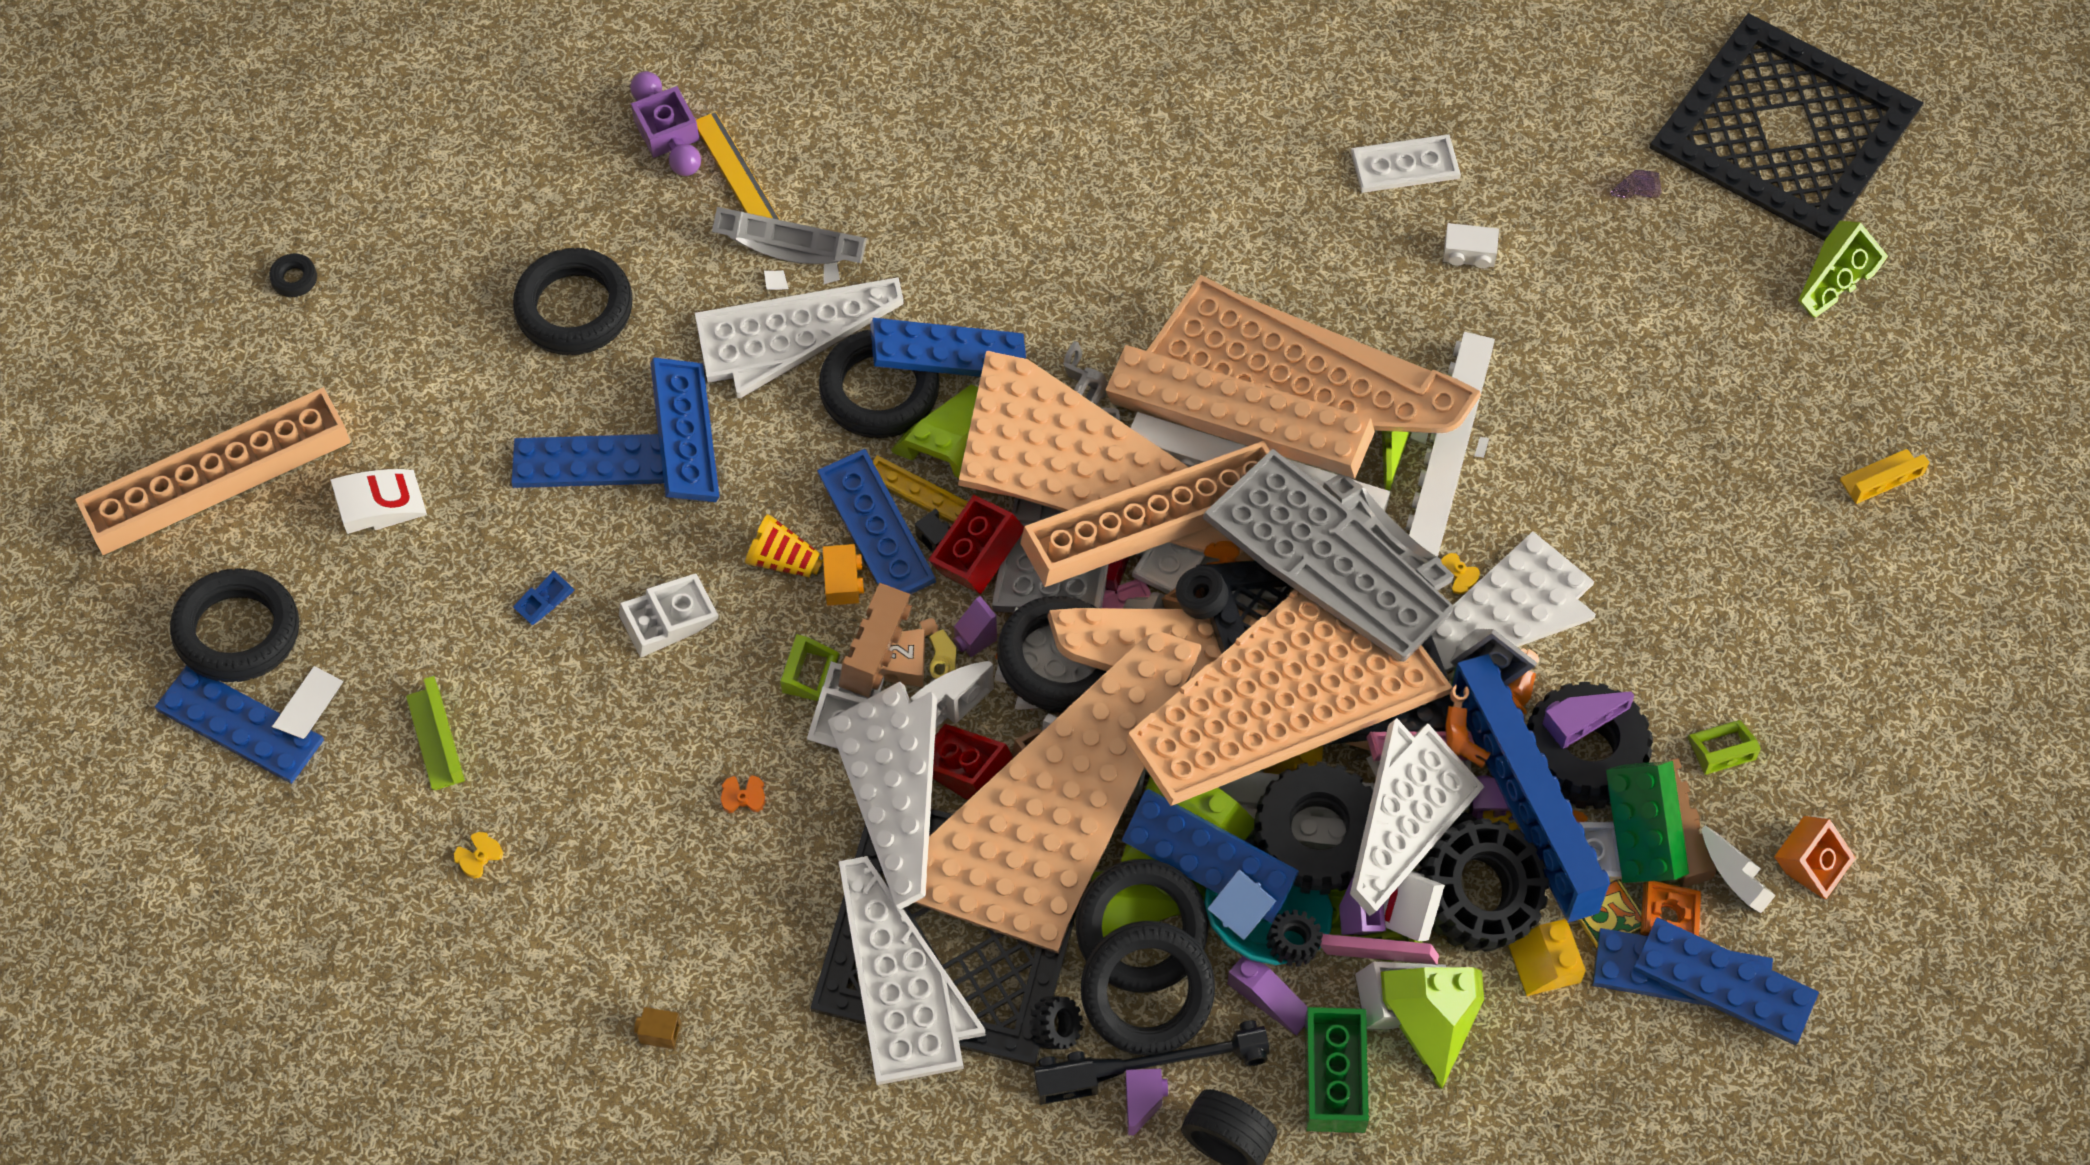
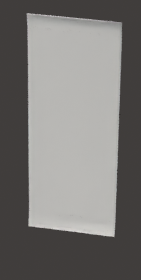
M314 666L271 727L304 739L343 681Z

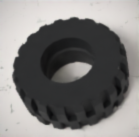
M1579 682V685L1569 683L1562 685L1558 692L1556 690L1550 691L1545 695L1543 701H1539L1535 705L1527 723L1528 730H1531L1535 735L1536 745L1540 753H1544L1547 758L1548 768L1552 776H1556L1559 781L1560 791L1564 799H1568L1570 803L1576 804L1575 808L1585 809L1586 806L1600 809L1605 808L1606 803H1611L1606 774L1607 769L1625 764L1649 763L1652 755L1653 736L1652 732L1648 730L1649 722L1644 714H1640V707L1634 701L1630 709L1594 730L1601 734L1611 745L1613 754L1604 760L1586 761L1577 758L1567 748L1562 749L1542 724L1546 708L1555 701L1562 702L1569 697L1621 692L1609 689L1608 685L1601 683L1599 685H1593L1590 682Z
M1317 761L1316 766H1308L1306 762L1298 764L1297 769L1294 771L1286 769L1279 774L1278 780H1272L1267 785L1264 795L1260 796L1254 820V843L1258 849L1299 871L1293 885L1300 887L1301 893L1310 894L1311 890H1316L1320 892V895H1327L1331 893L1332 889L1337 888L1339 891H1343L1348 888L1355 873L1373 789L1371 786L1365 787L1362 784L1363 778L1357 773L1351 775L1346 772V767L1338 764L1334 768L1327 766V762ZM1309 807L1328 808L1343 820L1346 827L1344 839L1340 844L1330 849L1315 850L1301 844L1292 833L1291 824L1294 816L1301 810Z
M1485 818L1474 822L1471 820L1462 822L1448 829L1419 862V865L1422 867L1421 870L1417 871L1418 873L1423 874L1425 878L1445 885L1432 930L1438 936L1442 934L1446 936L1447 942L1455 947L1464 945L1463 948L1467 951L1475 952L1481 949L1487 952L1512 944L1530 933V928L1537 925L1542 918L1540 910L1547 906L1548 897L1545 896V890L1549 889V879L1545 878L1543 870L1546 869L1544 860L1539 859L1536 854L1538 849L1533 842L1528 843L1524 839L1525 834L1518 829L1513 831L1508 829L1509 825L1505 822L1497 821L1492 823L1490 819ZM1470 860L1486 863L1496 872L1502 886L1501 901L1493 911H1485L1476 907L1464 893L1461 880L1462 871L1465 864Z

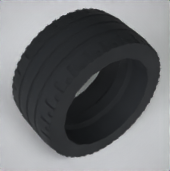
M1213 1089L1203 1090L1198 1095L1181 1127L1183 1136L1191 1145L1222 1165H1262L1277 1137L1276 1127L1264 1114L1237 1097Z

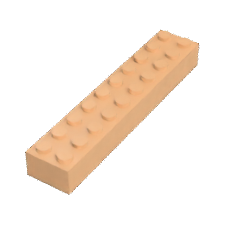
M1125 345L1105 390L1111 404L1247 446L1264 441L1270 451L1274 449L1283 457L1354 479L1375 432L1371 418L1129 345Z
M322 387L82 495L75 500L102 555H105L351 442L340 416L325 388Z
M1261 441L1024 526L1020 544L1044 587L1209 528L1212 525L1203 519L1204 513L1270 450L1266 443Z

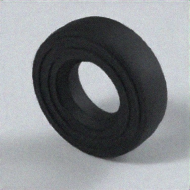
M292 253L278 258L272 264L269 277L272 287L277 293L285 297H298L306 294L314 287L317 281V271L315 265L308 257ZM290 269H300L303 272L302 278L292 283L284 280V274Z

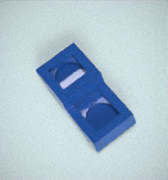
M553 570L536 589L531 587L513 608L531 625H534L571 595L575 589Z

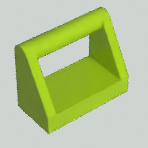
M796 634L780 681L782 693L819 701L830 663H837L840 653L807 636ZM807 653L827 657L817 690L797 682Z
M1741 720L1688 735V740L1704 775L1754 761L1761 750L1757 739ZM1738 732L1742 741L1741 744L1711 753L1702 744V742Z

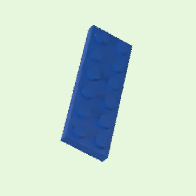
M872 318L870 323L873 361L876 367L981 377L986 351L1026 359L1023 333Z
M654 357L650 362L665 496L669 498L717 502L720 496L703 363Z
M658 434L514 438L513 488L664 484Z
M866 449L817 470L821 482L877 586L879 583L912 594L936 583V577Z
M187 665L155 705L156 711L291 784L324 741L323 736L312 730L302 739L271 727L280 716V713L220 681L211 680L197 674Z
M1150 789L1145 790L1122 838V841L1160 862L1175 867L1188 878L1217 894H1220L1237 871L1241 870L1255 883L1259 882L1261 888L1276 900L1263 917V919L1270 923H1273L1279 914L1299 873L1297 869L1177 804L1170 806L1165 797Z
M1658 917L1654 921L1633 969L1644 976L1795 1046L1800 1040L1819 994L1818 991Z
M1600 928L1592 986L1709 1006L1633 970L1648 936ZM1732 951L1772 970L1773 958Z

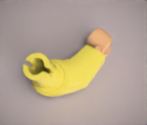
M933 618L920 621L921 628L925 630V637L931 635L929 640L935 655L930 663L929 671L931 676L937 679L955 670L957 648L945 630L939 631V627Z

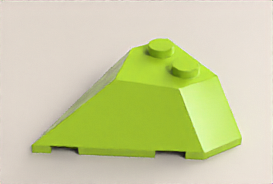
M1424 967L1381 971L1384 1004L1388 1010L1394 1012L1401 1023L1399 1025L1400 1029L1422 1063L1428 1065L1435 1076L1433 1080L1442 1089L1484 1001L1482 971L1474 967Z

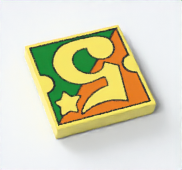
M1619 879L1610 881L1599 914L1578 920L1596 948L1600 928L1632 934L1641 930V912Z

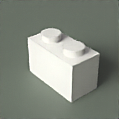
M1448 223L1443 262H1449L1455 266L1469 264L1475 265L1478 268L1494 267L1497 256L1499 228Z

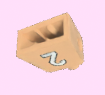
M925 630L902 631L898 644L892 643L890 651H893V655L888 667L883 666L880 674L884 675V681L901 682L905 685L923 687Z

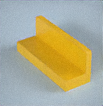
M1905 449L1842 476L1840 482L1855 504H1858L1924 475L1929 461L1924 454L1914 458L1909 450Z

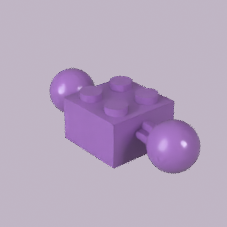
M649 71L636 74L631 81L630 90L637 101L631 103L634 122L652 157L655 158L670 152L669 165L676 174L680 176L694 174L701 165L699 151L690 145L699 141L697 122L679 88L675 86L662 91L661 80L656 74Z

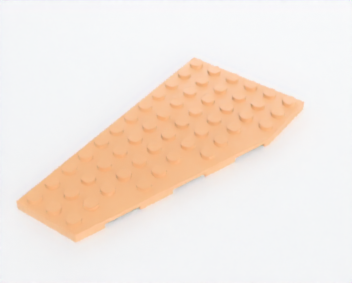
M1294 589L1268 615L1260 618L1238 637L1235 643L1210 665L1207 664L1180 688V691L1153 714L1148 715L1128 733L1126 740L1170 806H1173L1449 695L1453 687L1422 645L1406 661H1398Z

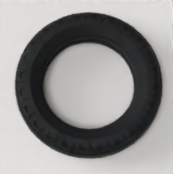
M565 248L550 252L548 255L538 258L527 267L519 278L514 291L513 310L518 326L532 343L551 353L580 355L604 347L621 333L632 310V290L624 271L608 256L586 248ZM568 276L590 277L600 282L609 293L608 303L604 311L587 324L576 327L556 326L546 321L537 311L539 297L547 286L556 280Z
M863 330L846 337L830 351L822 365L819 376V392L822 403L828 414L837 424L847 431L863 437L888 438L905 433L929 415L936 403L940 387L939 373L912 370L916 378L915 388L908 399L896 407L886 410H870L853 403L843 390V381L847 372L856 363L873 357L871 330Z
M242 568L220 570V572H213L195 581L177 600L170 620L172 644L180 659L197 674L221 682L247 681L272 671L289 655L299 631L297 606L288 590L280 582L267 574ZM231 598H248L262 603L270 610L274 617L271 631L261 643L248 650L234 653L215 651L204 645L196 635L197 623L202 614L209 607L220 601Z
M1046 596L1022 605L1005 622L998 639V664L1008 686L1027 703L1047 711L1064 712L1107 672L1096 668L1089 676L1082 680L1069 683L1055 682L1037 674L1025 660L1022 645L1032 632L1039 628L1050 626L1048 620L1050 610L1097 608L1088 602L1086 603L1074 597Z
M1133 859L1115 864L1106 869L1088 886L1077 911L1076 936L1085 961H1087L1095 946L1103 939L1102 919L1110 900L1121 890L1139 884L1155 886L1171 896L1181 913L1182 930L1193 937L1204 950L1208 938L1209 922L1205 903L1199 890L1180 870L1156 860ZM1170 955L1162 962L1148 967L1130 966L1119 961L1113 968L1108 983L1129 992L1149 993L1171 987L1185 978L1187 974L1182 963L1176 957Z
M1158 921L1130 923L1106 935L1090 953L1081 978L1082 1005L1092 1027L1109 1044L1122 1051L1137 1055L1166 1053L1179 1048L1191 1040L1205 1024L1211 1012L1215 996L1213 969L1202 947L1185 931ZM1147 948L1163 950L1176 957L1185 968L1188 978V993L1181 1010L1164 1024L1155 1027L1131 1025L1120 1019L1110 1007L1107 996L1110 974L1116 964L1131 952Z

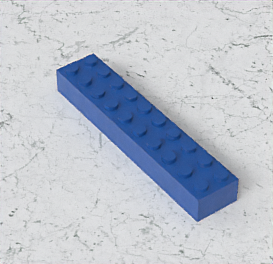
M1489 654L1458 662L1452 687L1456 685L1455 693L1458 697H1464L1465 687L1469 689L1468 697L1462 702V708H1467L1466 726L1471 731L1475 744L1491 753L1488 759L1485 760V763L1495 779L1518 828L1525 834L1524 839L1528 843L1533 842L1538 849L1536 854L1539 859L1544 860L1546 869L1543 870L1545 878L1549 879V888L1567 923L1599 914L1610 885L1609 876L1604 869H1601L1597 861L1595 849L1593 846H1589L1585 838L1583 826L1574 818L1572 806L1568 799H1564L1557 777L1552 776L1548 768L1546 756L1544 753H1540L1536 745L1534 733L1528 730L1524 723V715L1521 709L1517 708L1514 704L1509 686L1504 685L1498 665L1496 663L1493 664Z

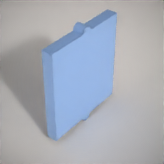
M1238 870L1208 907V910L1223 922L1224 927H1229L1245 940L1276 900L1261 888L1259 882L1255 883L1241 870Z

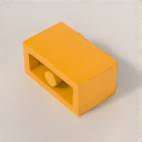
M855 544L823 546L827 606L859 603V594H864L863 577L858 578L857 570H863L862 555L856 554Z

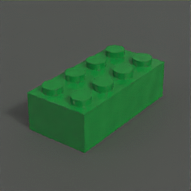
M1673 761L1625 764L1607 769L1606 774L1622 883L1676 880L1688 875L1689 867Z
M1307 1007L1305 1016L1306 1131L1366 1132L1369 1122L1366 1009Z

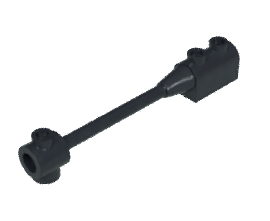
M1254 1020L1244 1021L1239 1024L1240 1030L1234 1032L1231 1041L1126 1060L1085 1058V1054L1082 1051L1068 1054V1061L1056 1063L1055 1057H1044L1038 1061L1039 1066L1033 1067L1040 1105L1098 1095L1099 1082L1124 1074L1126 1070H1137L1231 1052L1240 1060L1244 1059L1246 1066H1258L1268 1061L1269 1043L1266 1029L1264 1026L1257 1027V1023Z

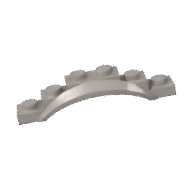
M721 207L716 209L712 232L728 235L736 242L757 252L778 259L805 264H830L842 260L862 264L867 238Z
M1341 474L1324 482L1323 488L1340 501L1437 591L1452 582L1454 574L1442 564L1441 559L1411 538L1378 505L1361 484Z

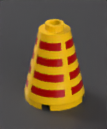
M766 514L757 531L756 538L752 541L745 563L751 566L810 578L812 573L817 575L823 563V560L819 559L821 553L773 516Z

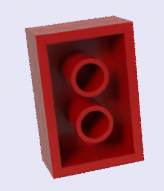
M973 494L928 561L941 575L981 595L1023 534L1024 526L1013 513Z

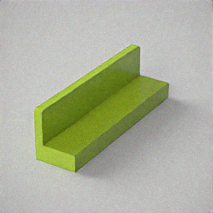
M435 676L424 679L425 690L409 694L406 698L432 790H438L464 782L465 779Z

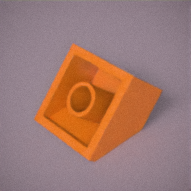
M1803 816L1774 856L1786 875L1823 899L1828 898L1855 860V856L1830 819Z

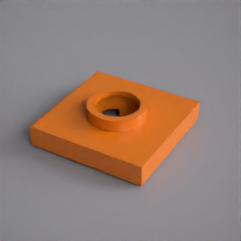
M1657 881L1644 882L1640 935L1648 936L1657 917L1662 919L1660 916L1662 914L1661 908L1668 907L1676 912L1678 920L1677 922L1666 920L1667 922L1699 936L1701 891Z

